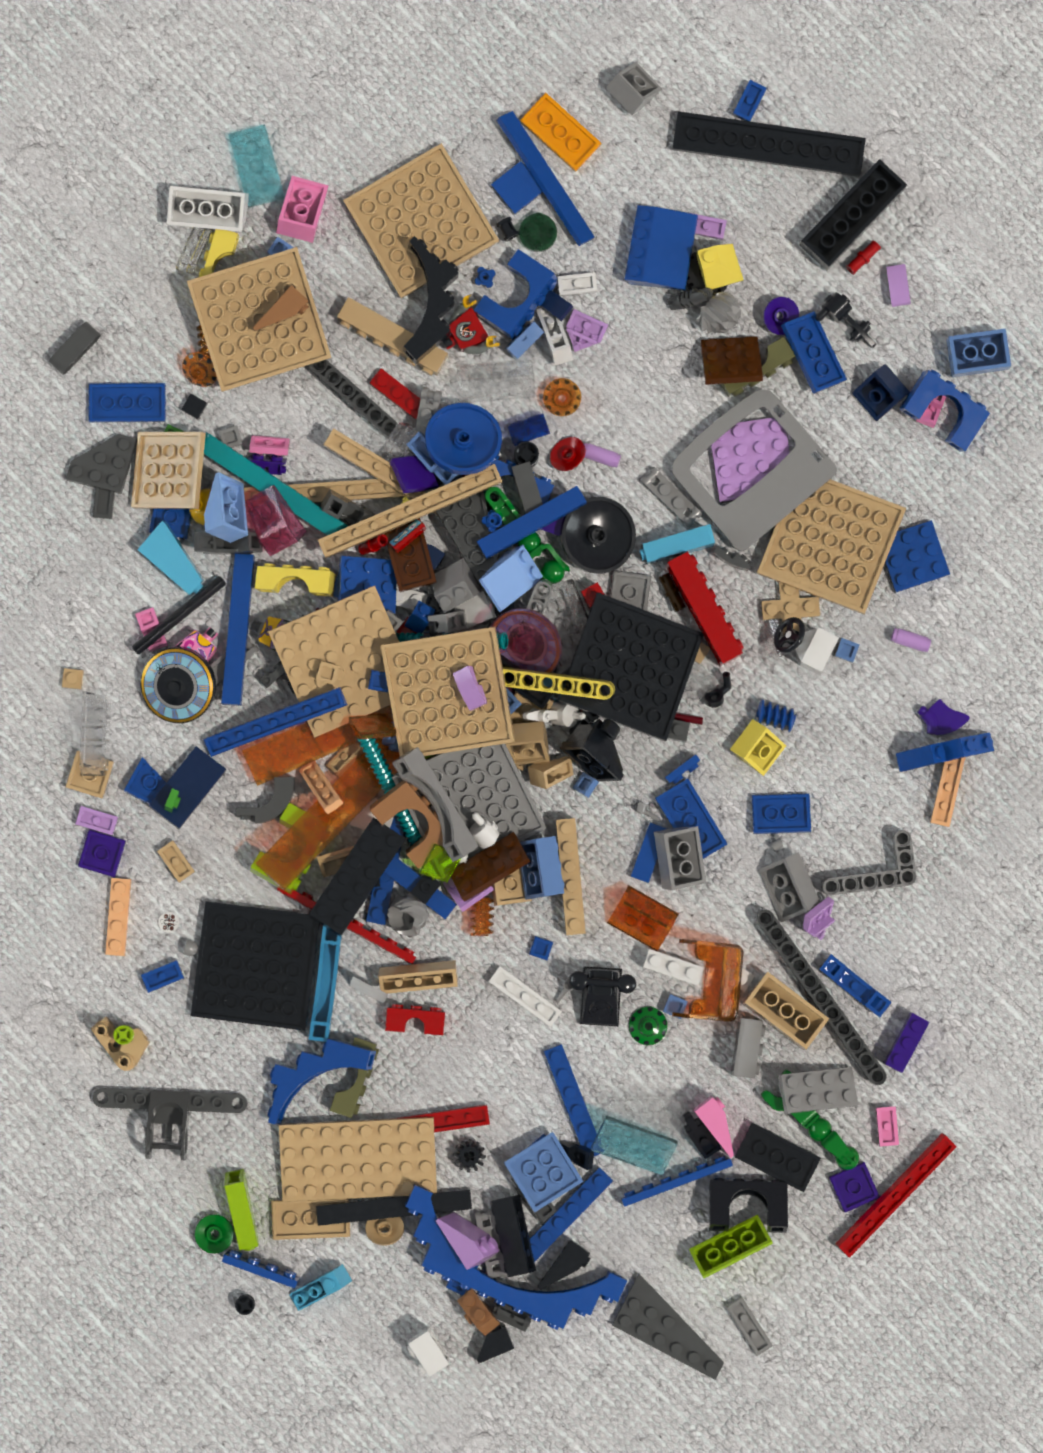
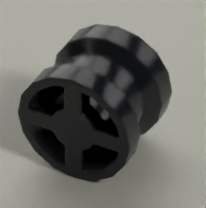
M434 594L428 596L426 605L435 609L434 614L442 612Z
M248 1294L241 1295L235 1303L236 1311L242 1315L250 1314L255 1308L254 1298Z

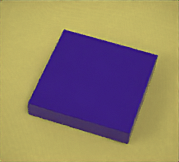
M417 456L391 459L390 465L404 494L438 488L439 485L434 474L425 467Z
M89 830L78 867L116 877L126 840Z
M865 1162L859 1163L852 1170H843L829 1176L844 1213L880 1198Z

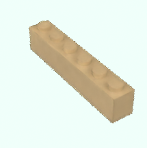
M348 297L337 316V319L340 321L339 324L346 329L350 327L355 329L356 334L362 338H366V336L373 340L372 343L380 348L383 346L387 347L392 355L399 357V355L403 356L408 364L415 367L416 365L403 352V346L414 334ZM436 347L417 365L423 368L422 371L430 376L432 374L437 376L448 358V353Z
M575 818L556 820L561 875L564 881V894L562 896L566 935L586 934Z

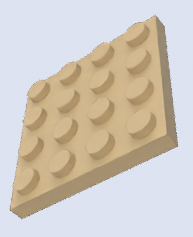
M138 432L131 508L199 509L206 433Z

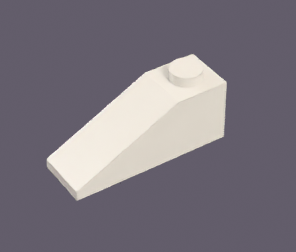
M543 308L536 309L555 366L572 361L571 346L561 321Z

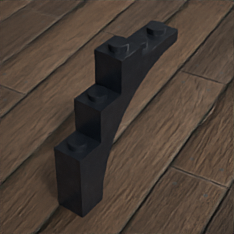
M414 236L409 240L408 246L417 257L424 271L428 291L427 309L423 320L412 338L403 346V352L416 365L450 335L449 324L444 319L440 320V318L454 307L453 295L448 290L446 292L444 290L458 279L459 269L453 262L449 263L446 259L440 264V259L437 255L431 254L426 249L427 245L422 239L418 240Z

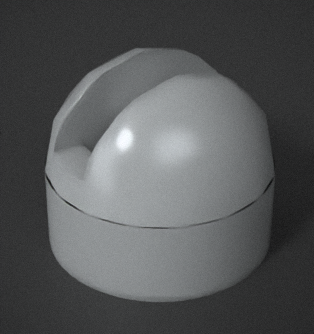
M187 940L183 954L193 956L198 951V945L194 941Z

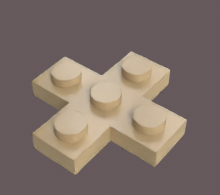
M780 582V600L761 601L762 621L781 619L783 622L791 617L799 619L820 617L819 597L800 598L798 589ZM793 623V629L799 632L798 624ZM786 626V627L783 629V631H782V632H783V636H784L785 632L787 631V626Z

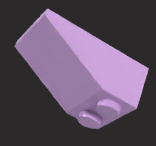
M455 1212L435 1220L467 1270L484 1263L500 1251L496 1240L490 1234Z

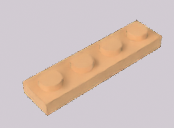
M965 758L943 763L930 823L950 827Z
M315 760L299 769V772L327 814L343 804Z
M111 878L105 955L125 956L131 879Z

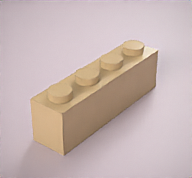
M456 960L379 968L380 990L387 994L458 987Z

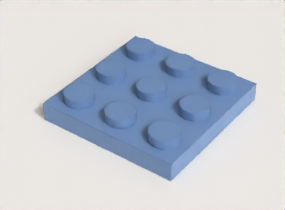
M553 1132L504 1162L505 1167L533 1212L538 1211L584 1182Z

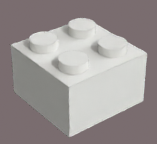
M429 1327L409 1339L407 1349L413 1358L417 1357L420 1361L418 1366L423 1374L427 1373L430 1377L449 1364V1357Z

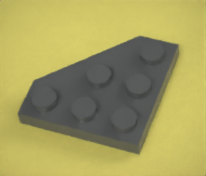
M117 434L75 458L70 463L66 480L122 494L137 439Z

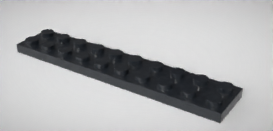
M678 111L672 150L860 177L866 138Z

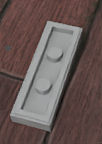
M742 1296L725 1306L756 1356L773 1346Z

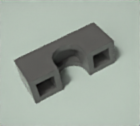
M329 489L320 504L322 511L338 520L339 518L344 519L352 525L376 515Z

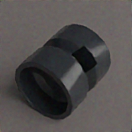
M529 441L518 444L514 451L515 463L519 465L530 461L533 468L539 459L537 446Z

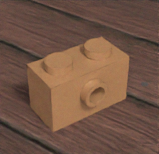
M470 1289L457 1300L466 1313L464 1315L465 1319L470 1324L474 1323L477 1329L485 1336L500 1324L480 1295L476 1294L473 1289Z

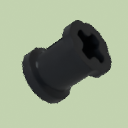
M507 217L496 224L504 234L505 242L514 239L520 234L512 224L511 217Z

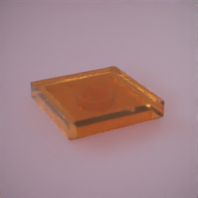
M386 714L349 717L348 723L358 739L396 736V728Z

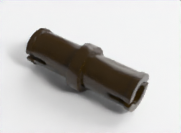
M666 573L662 577L660 576L658 579L665 590L664 595L669 599L674 612L684 609L686 606L670 574Z

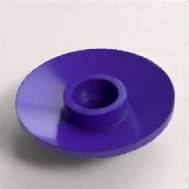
M776 297L765 307L763 314L765 326L776 335H785L781 325L798 318L799 309L793 300L787 297ZM778 312L781 313V317L779 319H777Z

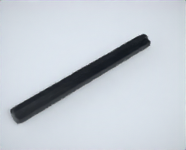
M220 576L214 579L132 646L133 650L138 655L145 651L226 585L224 579Z

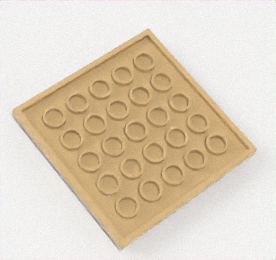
M442 143L343 200L401 299L427 284L424 271L417 257L408 246L409 240L414 236L418 240L422 239L427 245L426 249L431 254L437 255L440 259V264L446 259L449 263L453 262L456 266L461 265L499 242L498 237Z
M297 247L187 281L221 392L332 358ZM291 285L309 301L307 304L309 308L302 315L299 313L295 317L259 331L253 329L257 322Z
M830 479L776 524L757 574L865 615L906 508Z
M375 585L268 631L299 702L338 687L343 692L348 705L307 720L314 738L391 705L389 693L368 689L371 670L385 672L381 645L399 642ZM321 661L340 666L335 685L316 680Z
M496 626L381 645L400 757L417 747L424 756L515 742ZM466 666L473 667L477 683L482 685L487 704L472 711L468 709L453 676L454 672Z

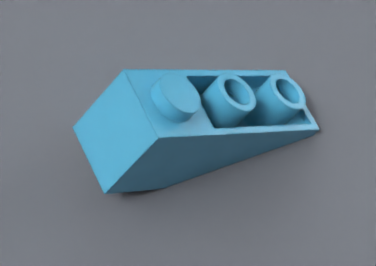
M342 1264L289 1295L298 1311L342 1289L352 1282V1279Z

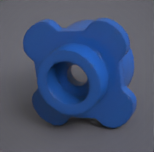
M479 267L475 284L491 288L493 286V277L496 275L495 271Z
M490 510L487 516L482 517V523L488 527L489 532L493 533L497 527L502 525V518L498 513Z

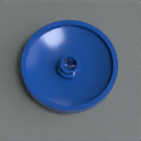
M455 403L445 406L431 417L426 427L425 446L430 458L439 467L450 473L470 475L481 472L493 464L501 450L502 432L497 420L487 410L474 404Z

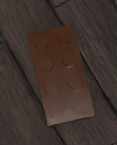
M412 522L384 533L388 538L387 546L400 593L437 583L424 532L399 553H396L389 544L390 540Z
M512 832L468 859L466 863L463 862L448 872L461 898L465 902L528 864L530 860L517 835Z

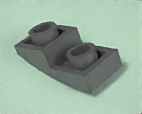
M719 546L712 552L718 559L729 566L743 571H748L751 568L749 565L750 560L743 554L740 556L737 553L731 558V553L725 547L720 548Z

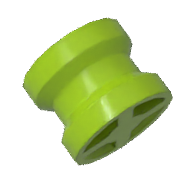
M128 1025L118 1026L113 1034L114 1040L121 1045L130 1043L134 1038L133 1029Z

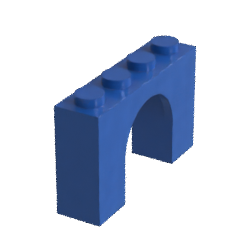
M519 249L507 265L512 272L529 283L530 291L527 299L517 307L506 308L484 295L474 308V312L479 318L512 340L521 334L524 324L532 319L535 309L538 305L541 306L544 303L546 294L549 290L552 291L555 288L558 280L554 272Z
M935 370L923 371L899 410L916 420L921 418L934 398L940 395L950 398L957 407L958 419L945 442L959 452L966 451L990 414L986 410L987 407L980 402L975 403L972 401L968 393L955 389L956 385L948 380L945 382Z

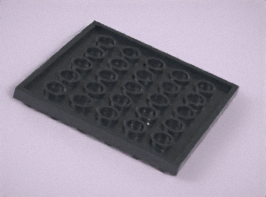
M597 592L567 675L611 681L615 686V692L609 699L605 700L560 694L558 701L604 719H610L617 724L659 740L667 741L704 633ZM565 680L563 688L570 690L572 688L571 682ZM582 683V690L590 692V684ZM602 685L601 692L604 695H609L610 688L607 685Z
M205 901L190 1016L306 1031L320 923L309 917V914Z

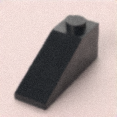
M570 1239L537 1285V1288L541 1290L579 1270L581 1266L585 1268L591 1259L588 1257L590 1252Z

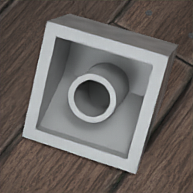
M637 62L617 73L606 87L610 95L631 115L641 110L662 90Z
M464 558L435 573L437 583L433 584L434 597L443 613L482 592L480 585Z

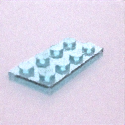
M265 124L228 134L244 193H249L248 208L284 199L285 196Z
M605 1116L591 1146V1151L663 1175L678 1142L667 1136Z

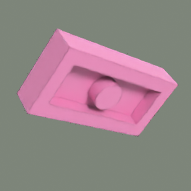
M251 436L249 452L288 456L290 439Z
M896 1106L877 1107L879 1147L899 1145Z

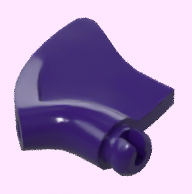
M941 699L936 701L929 709L921 706L917 711L921 716L920 718L927 725L926 734L945 735L954 732L967 723L970 718L964 713L949 708Z

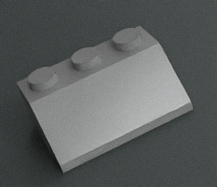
M698 826L670 828L654 832L663 889L676 890L706 883Z
M799 852L758 869L781 922L806 913L821 903Z
M739 1017L731 1075L746 1078H755V1074L759 1075L760 1063H757L758 1055L761 1056L763 1044H760L761 1036L765 1035L766 1025H763L762 1020Z

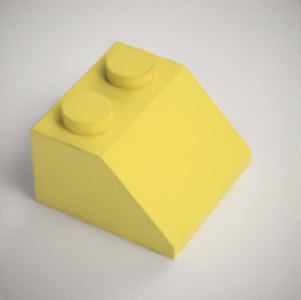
M752 719L730 750L764 776L786 745L768 728Z

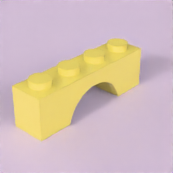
M215 229V232H211L209 243H211L210 250L205 252L204 261L206 263L205 267L200 269L199 277L214 273L215 266L222 258L235 254L239 240L238 233Z
M265 563L264 566H257L255 589L260 592L279 593L287 582L299 579L307 584L311 594L333 597L336 574L326 567L312 570V567L300 566V569H296L292 565L275 567L274 564Z

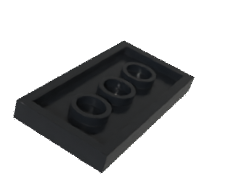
M751 1123L735 1155V1158L782 1182H788V1185L802 1192L805 1191L821 1157L754 1123Z

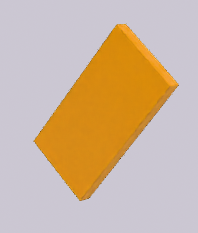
M547 93L520 119V122L575 172L602 144Z

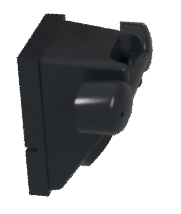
M597 719L594 723H587L585 720L577 721L570 728V737L566 742H562L560 749L598 782L621 781L624 776L613 741L620 732L618 724L610 719H604V721Z
M583 966V972H573L569 976V985L574 990H582L580 1024L619 1027L621 992L631 993L635 990L637 985L635 978L629 974L622 975V969Z

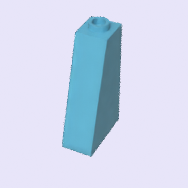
M165 520L161 521L137 550L189 595L193 594V592L197 594L204 586L201 584L204 579Z
M705 525L642 544L643 549H640L642 561L646 560V563L650 564L677 557L686 552L692 553L713 547L715 540L711 525Z

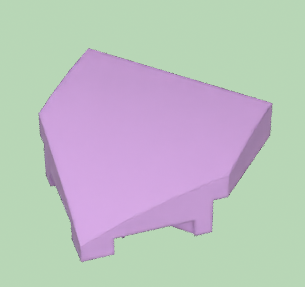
M574 309L566 325L574 351L576 352L600 343L609 324Z
M828 896L804 916L803 930L820 940L825 936V929L835 921L830 917L834 904L832 898Z

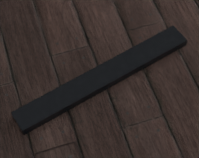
M470 1189L434 1193L431 1196L435 1213L472 1209ZM409 1196L316 1206L318 1226L413 1216L414 1214L407 1211L408 1208L405 1207Z

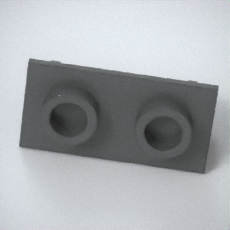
M495 1304L492 1313L498 1320L526 1332L531 1322V1314L523 1312V1314L517 1313L512 1310L513 1306L505 1304V1306Z

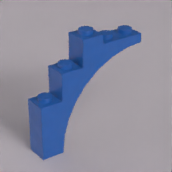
M327 1039L322 1049L323 1056L302 1051L297 1057V1068L284 1064H275V1067L271 1070L270 1078H272L271 1083L276 1084L277 1088L273 1091L272 1098L274 1101L268 1110V1123L274 1125L281 1124L294 1096L315 1077L330 1070L347 1067L372 1070L376 1051L337 1039Z

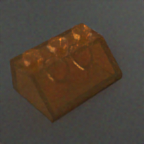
M628 885L607 923L653 950L658 951L679 913Z

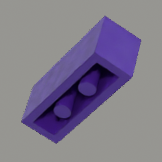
M909 1013L883 1064L903 1073L930 1022L914 1013Z

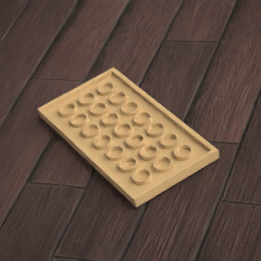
M434 1117L279 1124L283 1202L409 1196L414 1184L432 1191L433 1194L437 1193Z

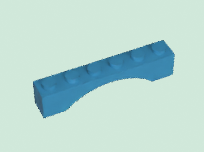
M324 926L322 929L309 1040L327 1042V1039L330 1037L342 936L339 937Z

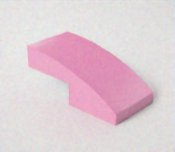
M940 395L934 398L921 418L917 419L916 422L934 428L946 396Z
M153 607L135 614L144 636L160 624ZM163 635L149 646V651L153 652L168 646L165 636Z

